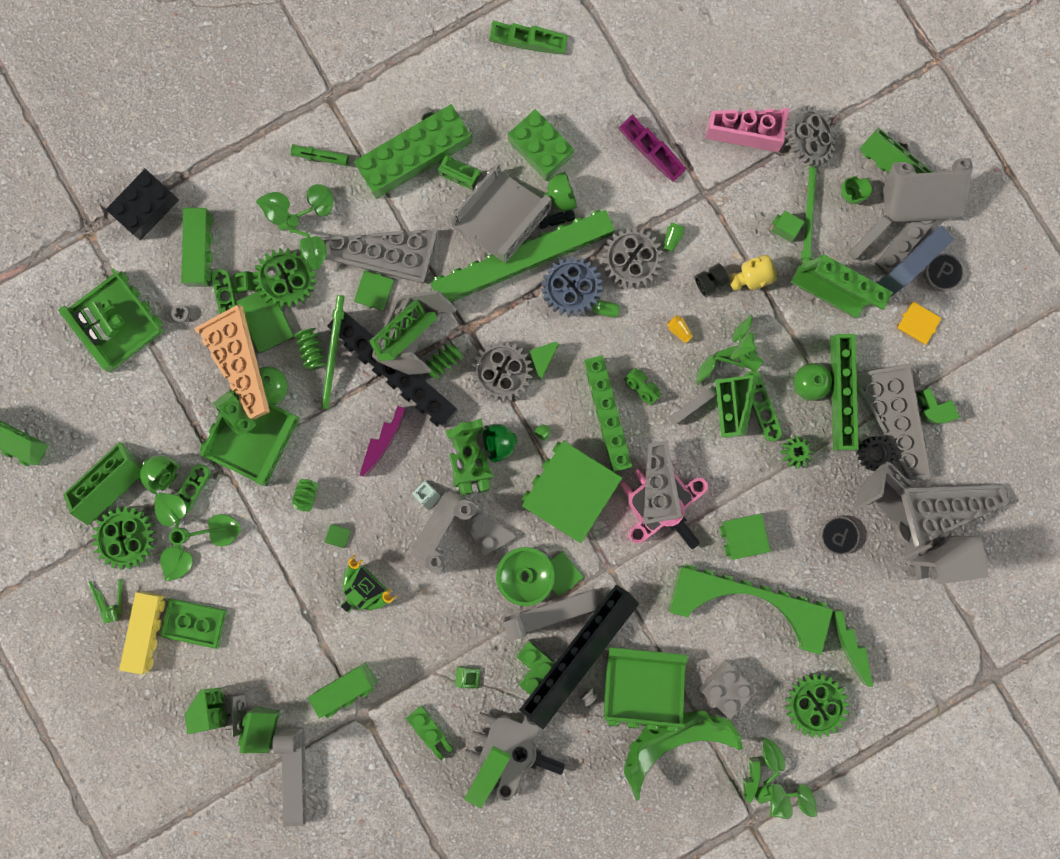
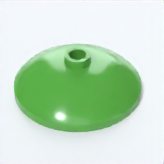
M520 547L510 551L502 558L497 568L496 582L501 594L508 601L519 606H531L541 602L549 595L554 585L555 575L552 563L544 553L534 548ZM524 572L529 574V578L526 580L522 578V573Z

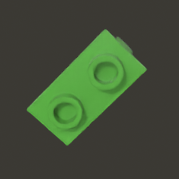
M635 367L624 380L630 388L640 395L644 402L651 406L662 395L661 389L652 381L647 385L645 381L648 377Z

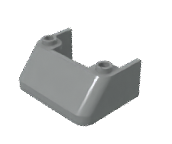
M439 290L403 295L394 303L385 326L414 300H419L425 313L435 312L438 319L429 327L437 325L443 313L456 312L457 308ZM414 308L412 317L416 318L419 315ZM402 319V328L406 327L407 319ZM391 329L390 338H395L396 329ZM423 333L394 360L379 361L373 350L372 357L379 363L408 375L431 372V369L415 355ZM384 339L378 341L381 350L384 347Z
M886 462L880 465L859 487L855 509L858 510L875 502L897 524L896 536L906 544L904 558L908 559L933 547V539L918 547L914 546L900 491L905 488L915 487L890 462Z

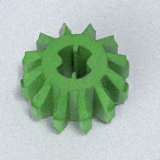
M794 436V439L787 438V443H782V447L786 450L780 451V454L786 455V457L782 458V461L789 460L788 467L794 464L795 469H798L800 464L805 467L807 466L806 461H812V458L808 455L814 453L813 450L808 449L812 444H805V437L800 440L799 436ZM798 448L800 450L798 451L800 452V455L795 456L794 454L796 452L793 451L794 449Z
M309 479L299 480L293 495V508L303 512L312 510L318 491V484Z

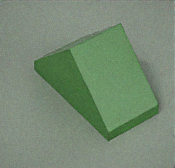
M553 342L530 350V356L539 379H543L559 343Z

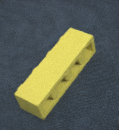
M144 591L135 592L119 671L143 675L152 669L154 663L152 654L158 643L156 635L162 624L160 615L165 608V595Z

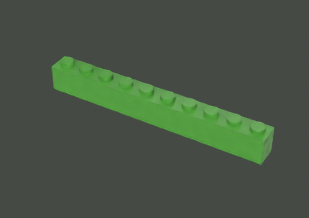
M596 210L587 218L579 217L570 225L566 226V224L556 227L555 231L551 233L546 231L539 234L538 238L534 240L526 239L506 263L490 254L486 257V260L471 262L467 268H457L451 271L450 275L435 277L433 282H431L433 291L439 290L452 303L610 237L615 229L607 211Z

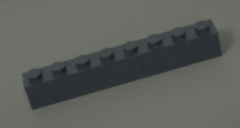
M615 585L519 711L541 729H544L637 608L639 602L628 591Z

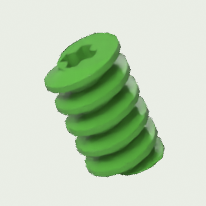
M316 328L305 329L295 334V338L300 339L297 341V345L301 347L299 353L303 354L301 360L306 361L303 363V367L308 368L307 371L320 369L327 365V362L321 361L326 355L319 354L324 348L317 347L322 341L315 340V338L320 336L319 333H313Z
M451 340V345L443 344L445 350L438 348L439 355L432 353L433 360L428 357L426 358L427 366L431 369V372L428 374L437 380L439 379L438 372L445 375L444 368L451 370L450 363L457 365L456 358L463 360L461 352Z

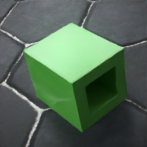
M784 211L781 215L777 214L772 224L775 226L772 232L792 242L804 221Z

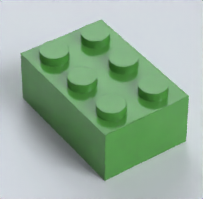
M536 109L508 133V142L545 181L553 176L574 155V148Z
M365 662L315 691L308 699L319 719L323 716L327 719L340 710V706L346 708L357 700V696L360 695L363 698L374 690L373 686L377 681Z

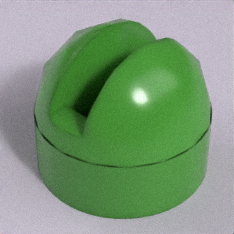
M542 424L533 433L541 440L546 441L550 436V428Z

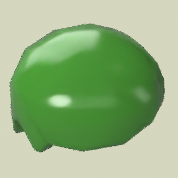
M857 175L845 179L841 185L842 198L853 205L863 203L872 194L870 181L867 178L859 179Z

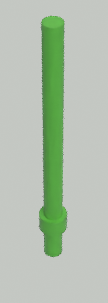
M810 165L803 251H801L802 264L812 260L813 255L811 242L817 166L811 168Z
M337 295L335 310L332 312V318L334 319L321 404L322 409H329L341 319H344L345 312L343 311L344 295Z

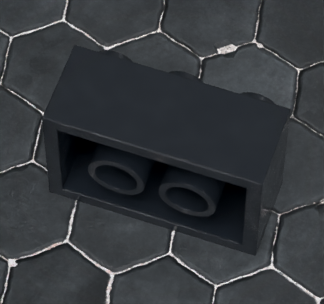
M145 168L105 210L132 235L142 240L179 199Z

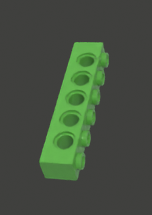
M601 355L585 359L583 364L611 470L617 472L632 467L604 357Z

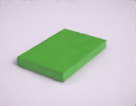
M262 291L255 292L236 301L237 305L243 306L250 335L260 354L295 338L282 309H280V304L277 303L273 307L272 301L265 303L266 296L260 298L259 295Z
M169 598L160 637L218 649L227 610Z

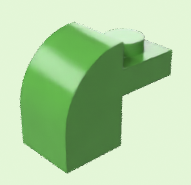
M931 388L917 392V401L924 409L920 412V417L924 422L931 425H939L960 418L952 400L937 405Z

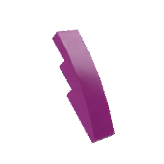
M633 114L618 127L640 153L672 182L687 169L663 141H659L648 127L645 128Z
M397 406L392 424L384 422L379 440L370 439L359 475L366 477L389 449L400 429L406 413L405 408Z

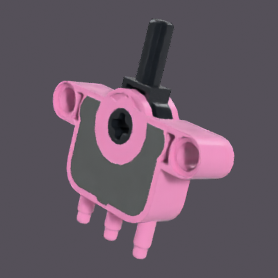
M639 469L634 471L636 477L642 483L635 491H632L624 481L619 483L621 489L628 497L629 508L639 520L628 531V537L632 542L642 543L661 527L669 526L672 531L676 530L690 549H694L700 544L699 540L685 524L687 519L684 517L685 508L707 491L708 484L704 479L695 478L684 485L674 473L682 518L643 524L646 476ZM696 481L702 484L700 492H696L693 488ZM635 529L642 531V537L639 540L633 538L632 533Z

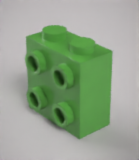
M762 513L721 521L719 532L721 538L724 537L726 545H723L725 556L729 557V560L771 552Z

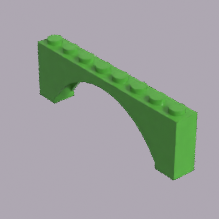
M685 564V567L679 566L668 612L689 618L693 610L713 598L736 593L754 595L771 603L785 616L796 634L799 642L798 648L822 655L833 609L827 608V603L816 601V604L808 602L809 598L797 596V599L791 598L788 592L779 590L777 594L771 592L772 588L760 585L759 588L752 587V582L741 580V583L734 582V577L722 575V578L716 577L713 571L704 569L702 573L696 571L697 567L688 564Z

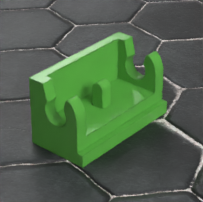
M447 154L438 168L440 176L472 191L482 173L479 169H474L461 163Z

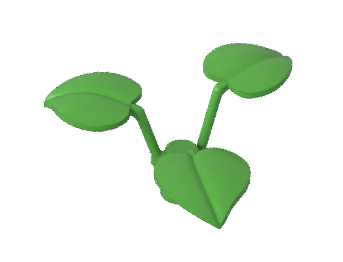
M321 184L309 187L306 198L312 207L298 214H290L288 212L290 202L280 192H271L257 199L256 203L260 206L266 218L271 223L277 225L281 231L289 230L290 233L307 237L301 239L300 251L309 267L314 271L318 270L327 255L326 244L320 237L314 236L311 238L310 234L295 228L299 223L298 217L314 210L319 217H323L331 212L333 196L330 189Z
M752 314L737 326L732 335L733 342L739 341L738 346L731 354L732 360L714 354L709 356L702 363L697 373L696 383L698 386L712 372L717 361L738 365L741 368L746 366L753 372L760 368L763 359L753 353V350L756 349L754 333H747L752 324Z
M157 493L155 496L154 507L158 521L166 527H170L176 522V525L173 527L174 530L169 534V540L175 546L166 548L160 557L165 581L178 579L191 569L193 556L191 553L184 551V547L181 545L186 543L191 536L210 533L209 537L213 544L227 546L241 532V526L234 518L225 514H218L209 519L208 526L210 529L189 533L186 528H179V519L183 518L187 512L185 501L180 496L174 494Z
M762 738L765 762L775 772L768 780L764 781L763 786L758 787L755 794L756 800L760 804L770 801V817L789 819L793 815V807L789 797H797L798 806L801 811L809 817H816L815 797L807 785H799L797 788L798 793H786L780 784H770L779 775V770H785V759L777 744L768 738Z

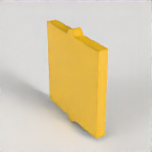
M911 302L906 313L902 314L903 318L897 329L926 345L932 334L936 333L935 329L942 318L917 303Z

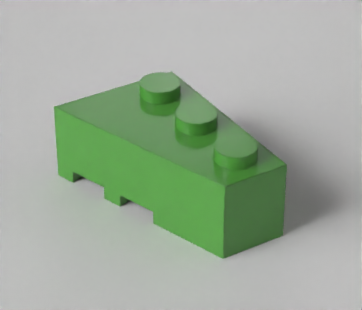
M749 375L715 380L721 437L746 436L758 376Z

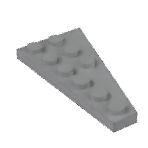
M438 228L320 238L327 247L325 260L425 284Z
M911 363L856 373L860 392L865 397L883 432L890 440L889 443L894 444L895 447L892 448L896 450L911 480L931 478Z
M1003 485L905 488L900 491L915 547L1009 503Z

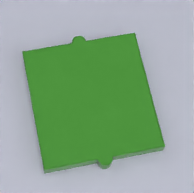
M364 270L354 302L365 305L369 309L372 307L384 311L394 280L381 276L380 273L374 274Z
M563 551L552 560L549 559L555 575L552 590L558 597L569 589H573V586L584 578Z

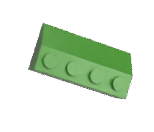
M0 420L1 454L10 458L14 456L19 459V463L28 467L30 465H39L49 445Z
M118 442L63 494L70 514L87 526L92 521L97 520L106 508L110 507L121 494H124L135 481L140 479L142 465L123 443Z

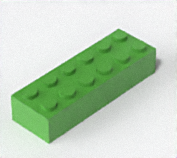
M450 104L354 160V163L375 199H378L439 163L446 154L451 156L472 143V138L455 108Z

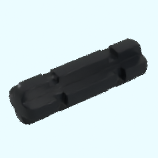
M570 210L565 211V213L559 212L548 215L547 218L544 217L539 223V226L543 229L548 227V225L554 226L565 223L566 220L568 222L575 219L574 211Z

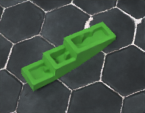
M493 20L488 41L525 50L565 54L568 35L534 25L529 28L516 23L508 25Z
M839 609L833 610L832 620L844 654L862 683L868 687H873L866 647L857 645L855 630L846 627L843 611Z
M493 746L482 763L464 800L482 808L511 755Z

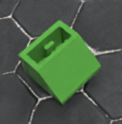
M221 687L199 691L184 714L187 735L226 727L227 714L223 707L224 694L221 691Z
M256 706L248 714L244 715L242 726H245L238 741V746H241L239 753H268L272 750L280 710Z

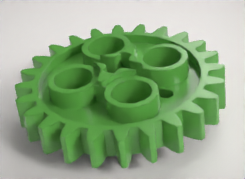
M279 248V253L277 254L272 250L271 256L265 253L266 260L259 259L261 265H255V269L259 271L253 272V277L257 278L253 280L254 284L258 285L255 287L256 292L262 291L259 294L260 298L266 296L265 303L272 301L273 307L277 303L280 304V309L283 308L284 304H287L288 309L291 308V304L298 307V301L304 304V297L310 298L311 294L309 292H314V287L311 285H316V280L312 279L316 277V273L312 272L313 270L303 260L302 254L299 257L297 256V250L293 254L290 253L289 248H287L286 253H283L281 248ZM277 264L281 265L285 278H288V285L293 291V293H289L287 284L285 280L282 279V274ZM287 264H293L295 266L291 270L285 268ZM271 270L277 272L275 276L267 275ZM298 280L301 281L303 284L297 287L294 286L292 283ZM282 287L285 291L279 294L275 292V289Z
M116 507V512L109 510V515H102L104 521L97 520L100 527H93L97 534L91 537L97 539V541L92 543V545L98 546L94 553H101L98 558L99 560L106 558L105 565H109L112 562L111 568L119 566V570H123L125 566L127 569H132L133 565L135 567L140 566L139 560L146 562L145 555L151 556L152 554L149 549L155 548L151 542L157 541L156 538L152 537L157 531L150 529L155 524L147 523L150 517L146 516L143 518L144 512L140 511L137 513V508H132L131 511L130 507H124V509ZM131 522L135 523L134 531L129 529ZM112 526H115L116 533L114 535H112L110 532ZM126 535L127 539L123 541L122 537ZM135 540L139 544L137 550L133 549V542ZM115 545H118L120 548L118 554L114 553Z
M812 673L811 678L805 674L804 681L797 678L799 684L792 683L791 685L794 690H787L791 697H785L789 704L784 707L790 710L786 713V716L793 717L789 722L792 725L796 724V730L802 729L801 733L803 735H806L809 731L811 738L815 736V733L818 738H822V733L829 737L830 730L836 734L835 727L842 728L840 721H847L843 714H849V711L844 709L850 705V703L844 701L848 695L841 694L844 688L837 687L839 682L836 680L832 682V677L830 676L825 679V675L820 673L819 678L815 673ZM822 687V695L816 696V689ZM808 690L810 691V694L813 697V699L819 703L818 706L821 709V711L826 715L827 720H824L821 712L815 708V703L807 695ZM806 698V706L800 707V700ZM834 704V710L828 713L827 706ZM818 715V721L811 724V717Z

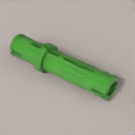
M295 144L291 146V156L306 158L307 161L317 160L347 166L349 162V154L314 149V146L304 147Z

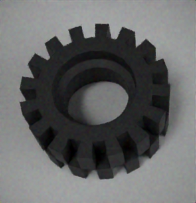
M873 436L863 440L862 444L858 446L860 450H857V454H859L857 458L861 460L860 464L866 466L867 470L871 469V471H875L886 462L893 464L892 460L896 458L893 454L896 453V450H893L892 447L895 446L889 443V439H884L885 437ZM874 446L880 447L883 451V457L879 461H875L870 457V449Z

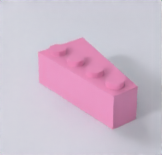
M782 108V110L765 109V111L747 109L742 112H737V110L712 111L707 123L705 139L779 152L785 139L786 132L784 128L787 126L785 121L788 120L789 108Z

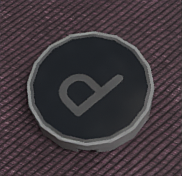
M945 253L939 254L925 267L924 274L929 286L934 290L944 292L954 289L962 282L964 268L958 258Z
M833 517L824 522L819 535L823 547L828 552L837 555H844L853 551L859 543L860 536L854 522L845 517Z

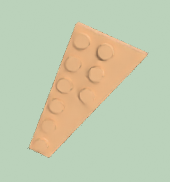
M236 305L195 327L196 332L203 338V344L211 351V357L224 378H227L230 382L229 386L232 391H235L238 395L239 402L250 419H257L269 413L243 306Z

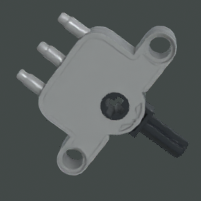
M479 713L478 718L492 725L488 735L472 731V737L484 742L481 754L466 749L464 755L478 761L480 767L493 746L511 755L497 786V796L500 800L509 801L513 798L524 770L529 768L536 769V766H539L559 775L563 773L564 763L541 755L542 750L536 748L534 741L540 727L524 715L523 720L506 714L494 717L487 713ZM523 749L524 754L517 756V751ZM503 786H508L511 792L504 794L500 789Z

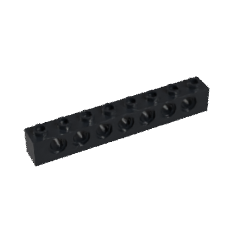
M344 312V319H341L339 338L345 342L343 346L351 353L356 351L359 354L357 358L365 365L370 363L374 367L372 371L379 377L385 376L388 379L386 383L394 390L396 388L402 391L400 395L405 400L415 402L417 404L415 408L420 413L424 414L426 412L430 415L431 418L429 420L435 426L441 425L445 427L459 410L418 374L408 375L398 370L392 375L388 374L387 369L389 366L373 361L372 353L374 349L369 341L374 336ZM333 319L327 325V327L331 330L329 332L330 335L332 333ZM347 329H353L351 337H345L344 333ZM367 341V348L360 350L359 343ZM404 378L411 379V384L408 387L401 385ZM424 390L425 397L421 400L416 399V392ZM434 402L440 404V409L437 412L430 411V405Z

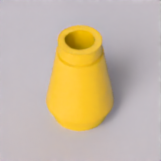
M678 314L666 323L669 327L668 330L684 343L693 337L683 317L680 318Z

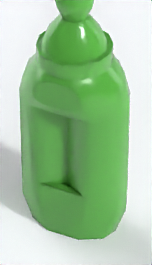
M596 300L597 306L591 304V309L596 314L612 318L618 316L620 306L615 303Z

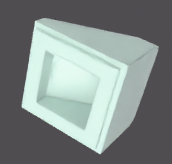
M426 480L412 493L428 510L441 498V495Z

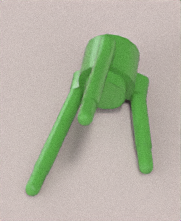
M122 579L118 580L117 608L114 605L106 606L101 591L97 590L96 593L92 582L89 581L88 585L100 611L103 624L119 620V614H123L121 608Z

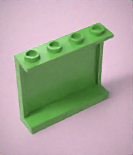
M825 254L798 266L790 282L853 318H858L863 307L873 304L884 310L893 293Z
M114 268L111 269L114 273L72 306L69 308L62 306L58 309L59 313L101 368L108 372H112L165 331L161 326L163 322L157 315L153 316L150 312L152 309L145 300L142 301L139 298L140 292L136 287L129 285L127 275L123 271L119 272ZM107 299L114 306V309L107 313L111 318L117 314L125 323L118 329V334L102 345H95L74 313L87 308L92 302L99 303Z
M230 389L229 393L233 394L239 401V397L236 394V392ZM271 404L268 405L270 412L257 419H252L256 426L242 437H239L231 430L218 412V419L210 427V435L207 441L205 440L200 447V456L231 469L261 486H266L300 417Z
M563 440L561 443L557 442L552 451L555 454L551 459L547 458L542 468L545 470L541 476L537 474L531 483L534 485L531 492L527 490L521 499L524 501L522 507L574 540L582 543L622 480V476Z
M609 647L607 653L603 722H608V726L619 727V724H627L628 728L638 729L640 725L647 726L648 730L658 731L659 727L667 728L668 732L677 733L679 729L682 730L685 727V724H683L685 665L687 664L688 655Z

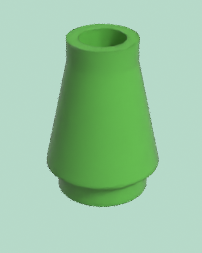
M675 223L667 226L663 249L670 252L674 251L685 234L683 226Z

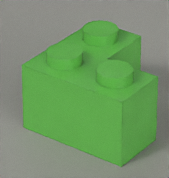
M528 640L516 654V657L530 668L519 681V686L531 695L556 662Z

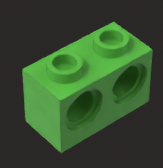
M226 392L212 403L231 430L239 437H242L256 426L233 394Z

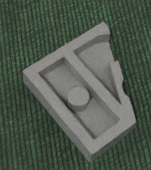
M482 513L465 523L484 556L516 538L514 533Z

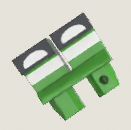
M105 299L99 303L92 302L87 308L74 313L95 345H102L118 334V329L125 323L119 315L116 314L110 318L107 314L114 309L110 300Z

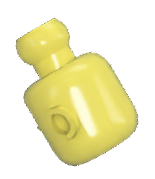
M761 255L744 262L741 266L742 272L729 275L731 287L735 291L740 290L744 285H747L752 291L757 290L777 280L774 264L768 255Z

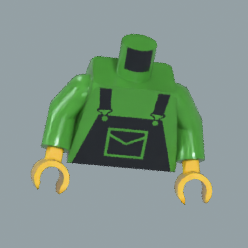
M354 554L348 561L342 582L344 588L342 593L347 599L340 606L347 613L355 606L361 611L364 609L372 611L383 608L395 600L397 595L395 597L390 595V591L393 589L390 588L388 590L364 565H361L363 559L356 562V555Z

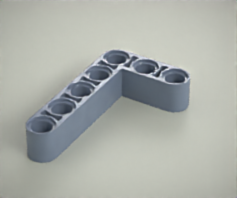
M940 225L900 264L880 279L877 284L893 292L892 297L930 264L954 238Z

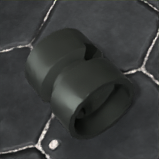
M720 263L710 267L708 272L703 271L694 276L696 284L704 297L714 294L716 289L721 290L730 285L729 276Z

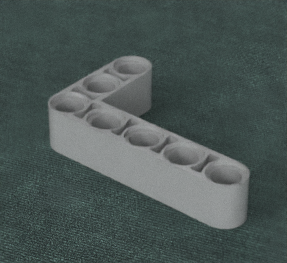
M592 589L505 617L503 624L508 640L514 641L525 637L526 632L595 611L599 607L595 591Z
M304 727L283 728L273 738V753L282 754L283 825L304 826L306 823Z

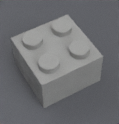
M725 660L698 688L730 720L757 692Z

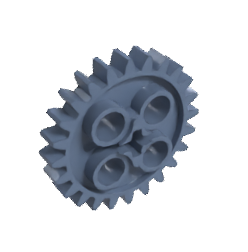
M576 256L573 261H570L569 257L566 258V262L559 259L560 265L552 263L554 269L547 268L549 275H543L546 281L541 282L542 287H544L541 291L542 294H546L543 298L544 301H548L547 306H553L554 313L559 310L560 316L567 312L568 318L571 313H574L575 317H577L578 312L585 315V309L592 311L591 304L597 306L595 299H601L599 293L603 292V288L600 287L603 285V282L599 279L601 274L596 273L597 267L591 268L590 261L585 265L584 258L577 262ZM571 272L578 273L576 277L569 276ZM561 275H565L568 282ZM557 283L563 284L559 289L554 287ZM587 285L590 287L587 291L581 290L582 286ZM576 292H577L581 297H583V299H580V298L577 296ZM568 297L575 298V300L571 303L566 302V299Z

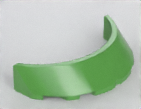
M696 710V712L686 713L683 711V724H685V727L682 730L679 729L677 733L668 732L667 728L660 727L658 731L648 730L646 726L636 741H633L630 745L626 764L624 765V775L635 800H640L642 783L651 766L663 754L677 746L696 741H713L729 745L737 750L743 749L741 737L732 722L724 717L722 719L708 714L706 711Z

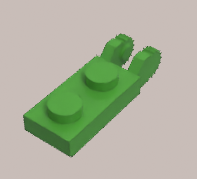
M422 705L406 717L409 724L428 748L432 749L440 761L444 759V755L436 746L438 742L441 741L445 749L450 753L454 750L446 739L444 732Z

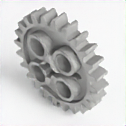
M803 105L793 110L792 114L788 115L789 120L785 121L788 127L784 128V131L787 132L784 138L789 141L786 143V146H791L789 153L794 152L793 158L799 157V164L804 162L805 167L809 165L811 168L818 167L828 162L829 158L833 157L832 152L836 150L833 145L837 144V142L833 138L837 135L832 133L835 127H830L831 120H826L827 114L822 115V109L817 110L816 106L811 107L810 105Z
M626 227L625 233L620 229L618 231L619 236L613 233V241L608 239L606 243L609 246H604L603 248L607 253H602V258L607 260L602 261V265L608 266L604 272H611L608 278L615 277L614 284L621 281L622 288L625 283L628 284L629 289H631L632 284H635L637 289L640 283L645 287L647 285L646 280L652 282L653 277L651 275L657 277L659 273L656 270H661L662 268L658 263H662L663 258L658 256L662 255L663 251L657 250L661 244H654L656 237L650 239L651 232L644 235L643 228L640 232H637L636 227H634L633 231L630 232L629 228ZM631 241L634 243L635 247L629 249L626 247L625 243ZM642 244L643 247L639 250L635 259L632 260L629 267L623 272L622 269L628 263L629 258L634 254L638 246ZM641 253H649L650 259H643ZM622 257L624 263L617 264L614 258ZM636 267L640 273L634 275L630 272V268Z
M499 340L498 346L492 341L491 348L484 345L486 351L479 350L481 356H474L477 363L471 364L472 367L476 368V370L471 371V374L477 376L472 381L479 382L475 388H482L481 395L487 392L488 400L491 396H494L495 402H497L499 397H501L503 403L505 402V397H508L510 401H512V395L519 398L518 391L525 393L523 386H530L526 379H532V376L528 375V373L532 372L533 368L527 367L531 364V361H525L528 354H521L523 348L516 350V343L510 347L509 341L503 345L502 341ZM496 354L502 355V362H493V356ZM510 356L511 359L505 367L506 374L503 373L497 386L494 387L493 384L499 375L497 369H502L507 357ZM512 363L520 365V369L517 372L509 369ZM492 371L494 378L486 380L484 378L485 372ZM503 380L511 381L510 388L504 389L501 387L500 384Z

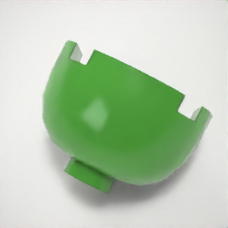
M566 171L553 176L549 180L547 185L548 192L545 193V195L551 198L554 208L564 212L577 208L576 199L572 187L568 183L569 178Z
M817 363L803 365L796 371L793 377L795 393L806 401L823 399L829 394L833 386L831 372L825 366Z
M266 366L259 368L268 405L280 403L288 393V383L285 375L275 367Z
M165 455L147 458L142 463L140 471L141 482L153 494H157L156 491L159 489L164 491L177 478L178 475L175 472L177 468L180 470V465Z

